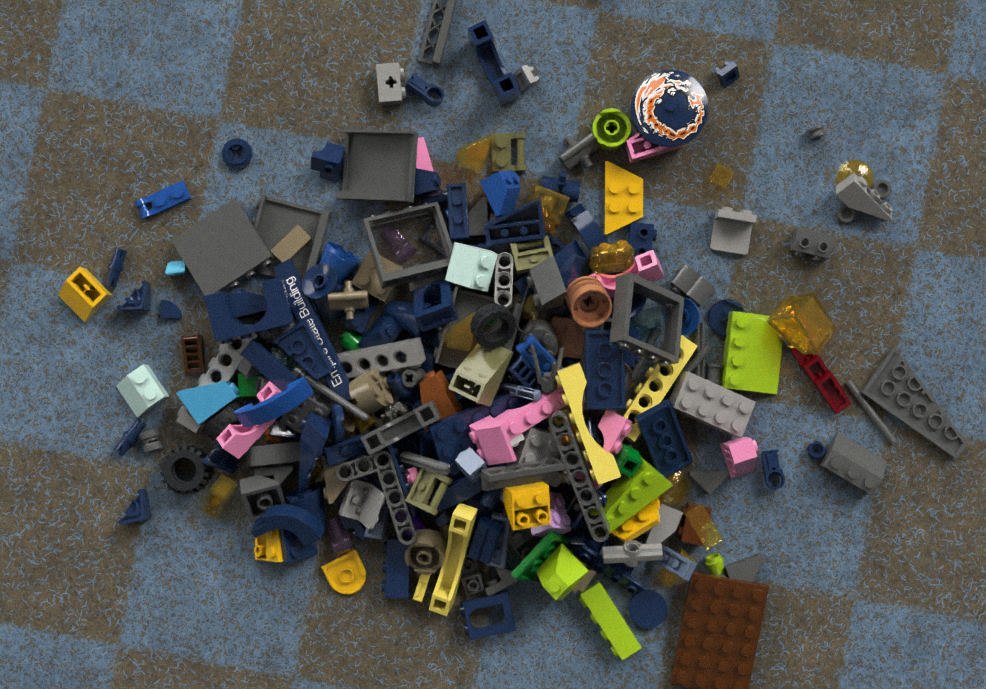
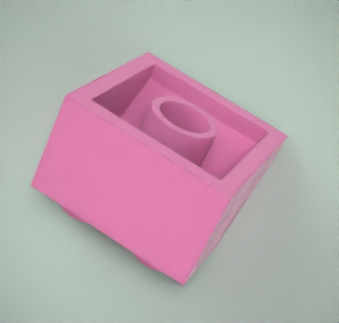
M489 415L469 425L471 430L469 436L478 448L476 454L486 464L493 465L517 460L504 424Z

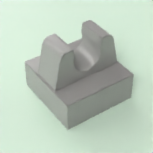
M528 65L520 67L513 74L521 91L528 89L539 79L538 76H533L531 72L534 68L528 67Z

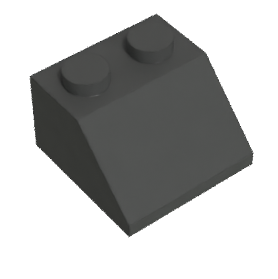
M551 256L531 268L528 277H526L528 287L534 291V304L539 306L540 311L562 306L567 293L554 256Z
M260 475L239 480L241 496L251 523L264 516L268 507L286 504L278 481Z

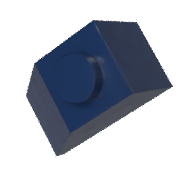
M369 295V308L355 309L354 320H347L345 326L365 334L379 299Z
M380 316L357 345L363 349L392 343L403 329L391 316Z

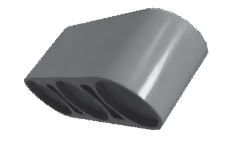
M503 252L496 259L494 302L498 303L500 298H507L509 302L504 306L510 310L513 294V257L511 254ZM502 260L510 262L507 267H502L499 263ZM501 279H507L509 281V284L506 286H501L499 284V281Z

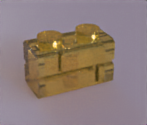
M619 240L613 244L601 243L599 246L591 247L589 266L597 275L628 270L633 265L635 250L624 240Z

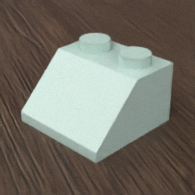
M454 242L445 280L468 288L488 292L498 254L488 249Z
M145 364L128 374L116 386L137 418L169 397L150 366Z

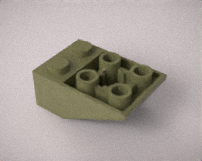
M477 343L456 369L448 389L477 403L491 407L513 351L502 346L495 349H487Z

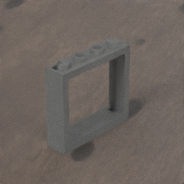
M425 202L421 206H408L399 211L390 210L385 214L371 215V217L363 219V231L382 289L447 273L453 246L438 202L430 204ZM432 216L446 259L385 273L371 230Z
M631 272L616 276L609 343L618 346L621 350L630 351L632 355L644 357L646 361L656 362L659 366L670 367L672 364L679 363L684 297ZM633 292L667 307L663 350L629 336Z

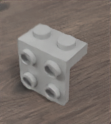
M730 207L718 209L715 212L710 248L712 250L741 255L747 254L752 225L756 223L757 215H753L752 211L749 210L735 212Z
M357 478L352 479L349 482L338 514L359 520L367 529L373 530L378 522L380 509L385 503L384 492L372 482Z

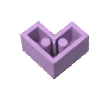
M549 493L551 524L531 527L532 536L545 537L550 531L558 534L571 531V521L566 513L565 500L561 494Z

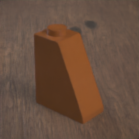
M432 370L423 375L425 379L419 383L422 405L434 400L442 416L439 420L464 410L454 391L448 389L450 384L442 370L436 373ZM425 426L424 429L428 432V426Z

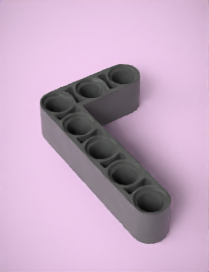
M379 451L339 465L336 470V476L341 481H349L374 472L378 473L398 539L402 544H412L415 541L416 533L390 454L386 451ZM381 454L388 456L389 459L388 463L383 466L377 462V458ZM363 460L370 464V468L365 472L358 468L359 462ZM342 467H348L351 470L349 477L344 478L340 475L339 471ZM387 473L394 475L395 479L391 484H386L383 481V477ZM393 492L400 494L401 498L397 503H392L389 500V496ZM399 511L406 513V519L402 522L395 519V515ZM404 530L412 532L410 540L402 539L401 534Z

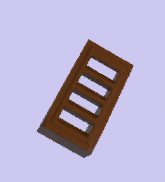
M203 335L181 336L185 375L205 373ZM197 341V345L188 346V342ZM198 349V353H188V350ZM189 357H199V360L189 361ZM189 365H200V368L190 369Z

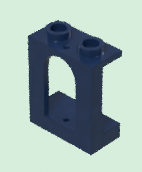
M445 278L414 289V318L422 332L458 320V313L453 306L452 291L455 290L452 282L446 281ZM441 299V304L424 310V302L430 303Z
M508 590L500 591V593L470 600L463 599L460 611L461 616L466 617L467 624H464L465 635L470 636V640L516 631ZM503 604L505 623L481 628L474 627L470 623L469 616L473 610Z

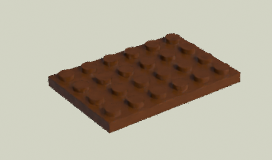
M697 572L692 573L689 580L670 684L697 689L749 688L769 590L767 584Z

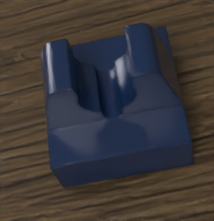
M728 61L723 62L725 67L721 70L718 67L715 68L720 83L724 88L740 78L738 67L733 61L731 63Z

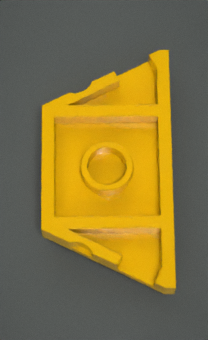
M605 161L604 235H608L631 222L643 218V179L609 161Z
M658 497L609 534L627 542L659 524L660 501Z

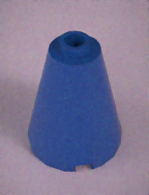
M329 241L325 246L320 263H327L336 270V284H340L359 266L360 259L352 252L343 250L341 245Z

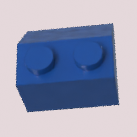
M513 170L499 171L480 181L496 217L515 209L521 190L520 178Z

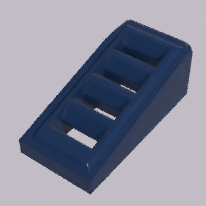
M519 355L506 370L524 387L533 389L532 386L537 381L536 370L522 355ZM523 364L524 367L517 373L515 370ZM528 368L530 370L529 373L524 378H522L521 375ZM532 374H534L535 377L528 384L526 381L530 378ZM539 384V385L535 388V390H540V391H541V390H542V389H541V384Z

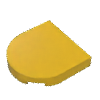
M356 549L321 566L330 586L341 594L349 595L356 593L366 581V569Z

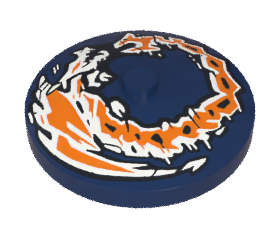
M661 70L647 76L637 86L631 100V119L637 132L648 142L666 148L682 146L692 141L704 127L708 117V99L702 86L692 76L678 70Z

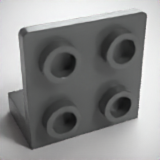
M311 387L314 393L300 405L283 414L280 421L302 433V429H299L303 417L307 419L309 412L327 418L331 411V405L336 404V402Z

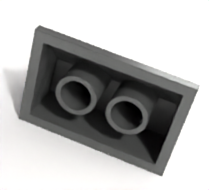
M837 432L828 446L824 458L820 460L818 465L864 493L873 496L883 479L887 461Z

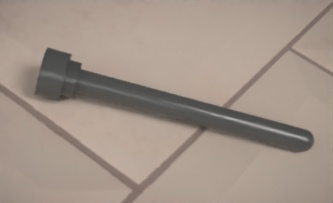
M301 365L295 367L292 373L298 377L297 379L304 376L313 388L337 404H340L361 420L368 421V414L311 377L309 372Z

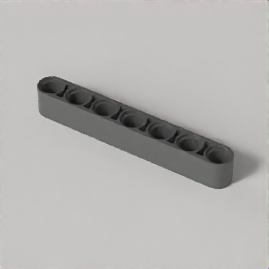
M556 410L551 415L549 421L550 429L591 536L597 542H604L608 539L610 532L608 519L570 419L566 412ZM561 417L564 420V424H556L554 418ZM566 435L570 437L571 442L564 443L561 437ZM575 454L578 460L570 461L568 455ZM579 472L583 473L585 478L581 480L577 479L575 477V474ZM589 491L592 496L586 498L582 495V492ZM595 509L599 514L593 516L589 513V510ZM602 527L606 532L600 534L596 531V528Z

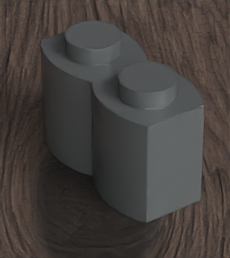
M686 264L683 265L669 283L672 285L671 289L676 294L681 295L682 293L698 307H701L715 290L712 284Z

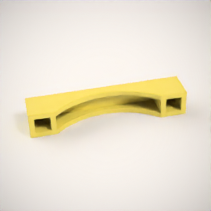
M580 362L557 370L558 375L555 378L558 387L563 386L565 394L562 395L565 406L570 405L572 413H569L572 425L576 424L579 431L575 433L579 444L583 443L586 450L582 452L585 461H590L592 469L589 471L592 480H597L599 485L621 477L614 455L604 450L594 440L586 427L582 412V400L587 381Z
M459 503L452 514L448 530L447 549L429 606L430 611L447 616L454 604L478 511L477 508Z

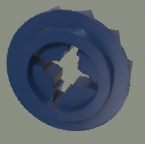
M239 138L229 140L222 149L223 161L234 169L244 168L250 163L253 156L252 148L248 142ZM231 149L236 151H239V149H241L242 151L240 153L244 158H233L235 155L233 151H231Z

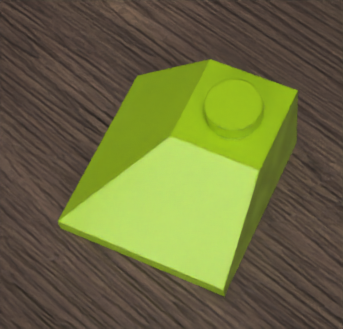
M563 543L536 570L542 586L555 600L564 599L589 572Z

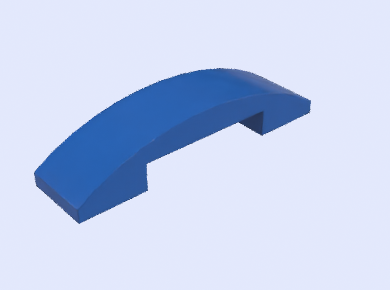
M303 376L287 384V390L256 405H253L251 402L235 410L234 414L244 427L263 424L294 409L310 397L314 391Z

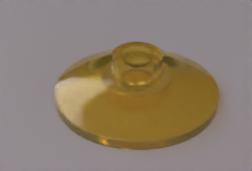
M849 160L843 163L837 170V185L852 173H855L859 177L862 176L866 180L867 186L870 189L872 188L874 175L872 169L865 162Z
M680 470L666 477L673 484V489L665 491L658 497L660 503L668 506L676 505L686 497L688 481Z

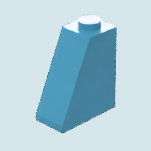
M229 381L181 390L176 393L199 425L207 422L240 397L237 386Z

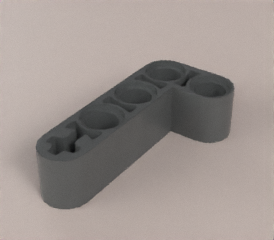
M300 441L251 446L245 453L246 466L300 461ZM322 450V452H321V454H320L319 459H320V458H324V456H323V450Z

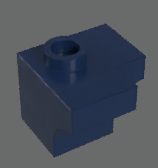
M327 142L323 150L313 151L311 169L320 171V178L338 182L344 162L345 147Z

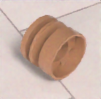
M592 276L576 278L569 284L566 289L565 300L573 319L584 327H596L603 324L612 312V302L604 285Z

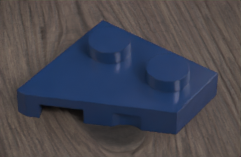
M219 443L202 462L206 465L234 473L241 457L239 459L224 450Z
M279 529L284 563H291L318 554L313 543L304 547L294 533L286 529Z

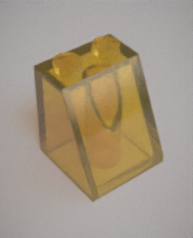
M815 293L785 297L767 320L771 327L803 355L820 353L837 329Z

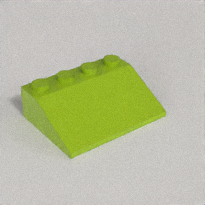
M736 311L728 312L727 334L722 363L724 368H722L721 372L722 384L720 386L727 389L777 394L783 341L779 339V334L784 332L786 318Z

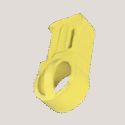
M418 573L419 581L413 600L422 602L431 574L424 575Z

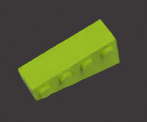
M642 457L643 464L633 478L622 474L605 493L607 503L603 509L610 525L609 533L673 486L664 475ZM591 509L589 511V513L593 516L599 514V512L595 509Z

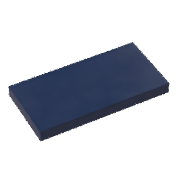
M584 330L585 378L587 381L585 387V410L626 409L625 350H621L618 346L609 343L611 330Z
M669 399L634 417L652 465L662 475L667 477L693 463Z

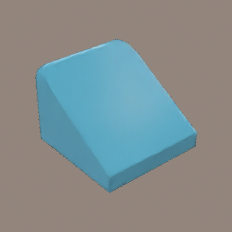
M183 260L169 262L165 271L166 275L170 277L189 273L188 267Z

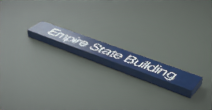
M288 259L274 267V272L277 278H284L289 302L298 322L308 321L335 368L334 372L325 376L330 389L345 400L350 401L352 400L349 392L350 381L311 299L302 290V280L292 260Z

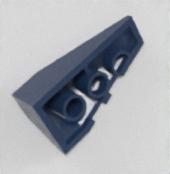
M309 412L307 419L303 417L299 429H302L299 465V492L303 493L316 461L320 457L328 438L332 421Z

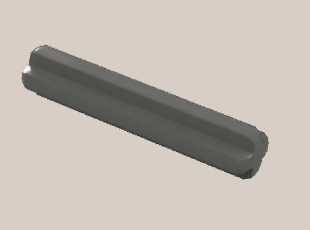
M407 451L400 454V461L443 475L451 473L450 464Z

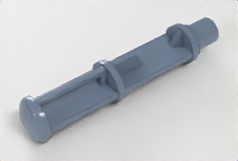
M501 381L497 392L501 390L509 391L510 395L535 402L541 398L540 390Z

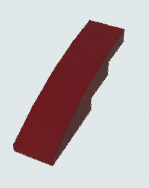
M804 338L795 344L793 348H789L798 364L835 414L852 404L833 373L828 370L807 339Z

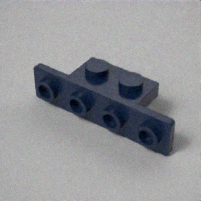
M390 444L388 449L403 496L407 498L411 487L408 481L404 482L402 474L405 473L402 462H397L396 455H399L395 444ZM376 472L377 477H378V480H379V483H380V485H381V482H380L378 473ZM387 473L383 477V481L386 484L393 483L395 479L391 473ZM393 492L389 496V500L392 503L401 498L397 492ZM408 503L412 517L416 516L415 511L418 510V507Z
M607 540L602 542L597 553L584 544L574 551L573 554L581 561L592 566L597 572L608 577L613 583L623 587L628 593L635 595L645 589L643 584L631 577L634 567L627 566L624 563L603 564L602 547L614 546Z

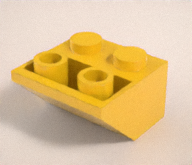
M79 267L65 281L58 294L84 322H87L113 296L83 267Z
M542 481L503 488L504 507L513 531L551 524L549 485Z
M279 529L271 530L255 538V560L284 562Z

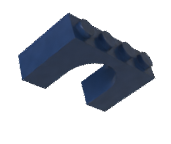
M486 20L469 27V42L501 107L518 100L520 89L512 73L506 72L494 45V36Z
M278 277L262 281L267 310L264 317L258 323L252 325L241 323L234 317L226 291L205 295L204 299L215 342L221 341L222 344L234 342V337L240 336L242 340L253 337L252 333L259 331L260 335L272 332L271 328L279 327V330L290 328V323L295 321L284 278Z

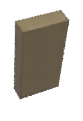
M297 225L271 250V253L283 263L294 257L312 238Z

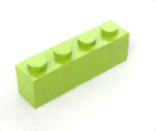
M599 580L580 593L581 597L579 600L584 608L588 607L592 612L589 615L595 625L599 623L602 630L599 632L605 641L609 640L613 645L610 649L616 658L620 656L624 660L642 648Z

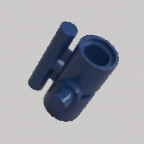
M563 172L559 173V178L547 176L542 178L540 197L552 198L554 201L553 207L556 209H560L564 201L578 203L580 182L566 180L567 174Z

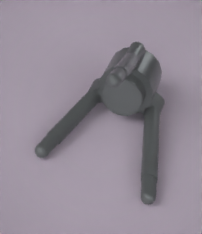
M531 345L530 349L537 374V384H541V389L545 392L556 391L557 381L555 376L558 375L557 370L561 368L564 348H560L557 365L556 362H553L551 372H545L544 376H542L535 348Z

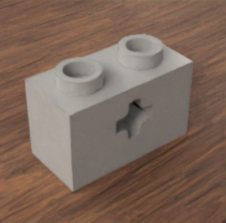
M399 62L376 64L380 106L403 104V98H406V89L401 84V80L405 79L404 68H400ZM390 80H393L395 83L393 88H390L388 85Z

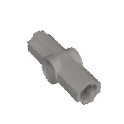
M631 540L625 542L624 546L602 547L603 564L624 563L627 566L635 567L642 561L663 560L661 543L640 544L637 541Z

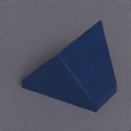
M143 280L141 282L143 286L139 290L135 288L134 292L125 298L127 302L124 305H118L116 308L121 311H151V284Z
M144 488L138 490V497L136 500H132L131 505L124 512L126 516L120 519L118 523L126 524L152 517L147 490Z

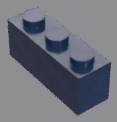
M389 537L387 542H384L383 553L387 554V559L383 561L382 572L386 573V580H382L381 590L385 592V598L408 599L410 565L408 566L405 562V552L408 545L402 544L398 538Z

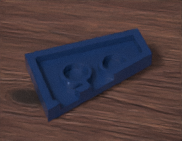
M307 320L300 322L273 339L277 345L294 358L315 379L321 380L335 371Z

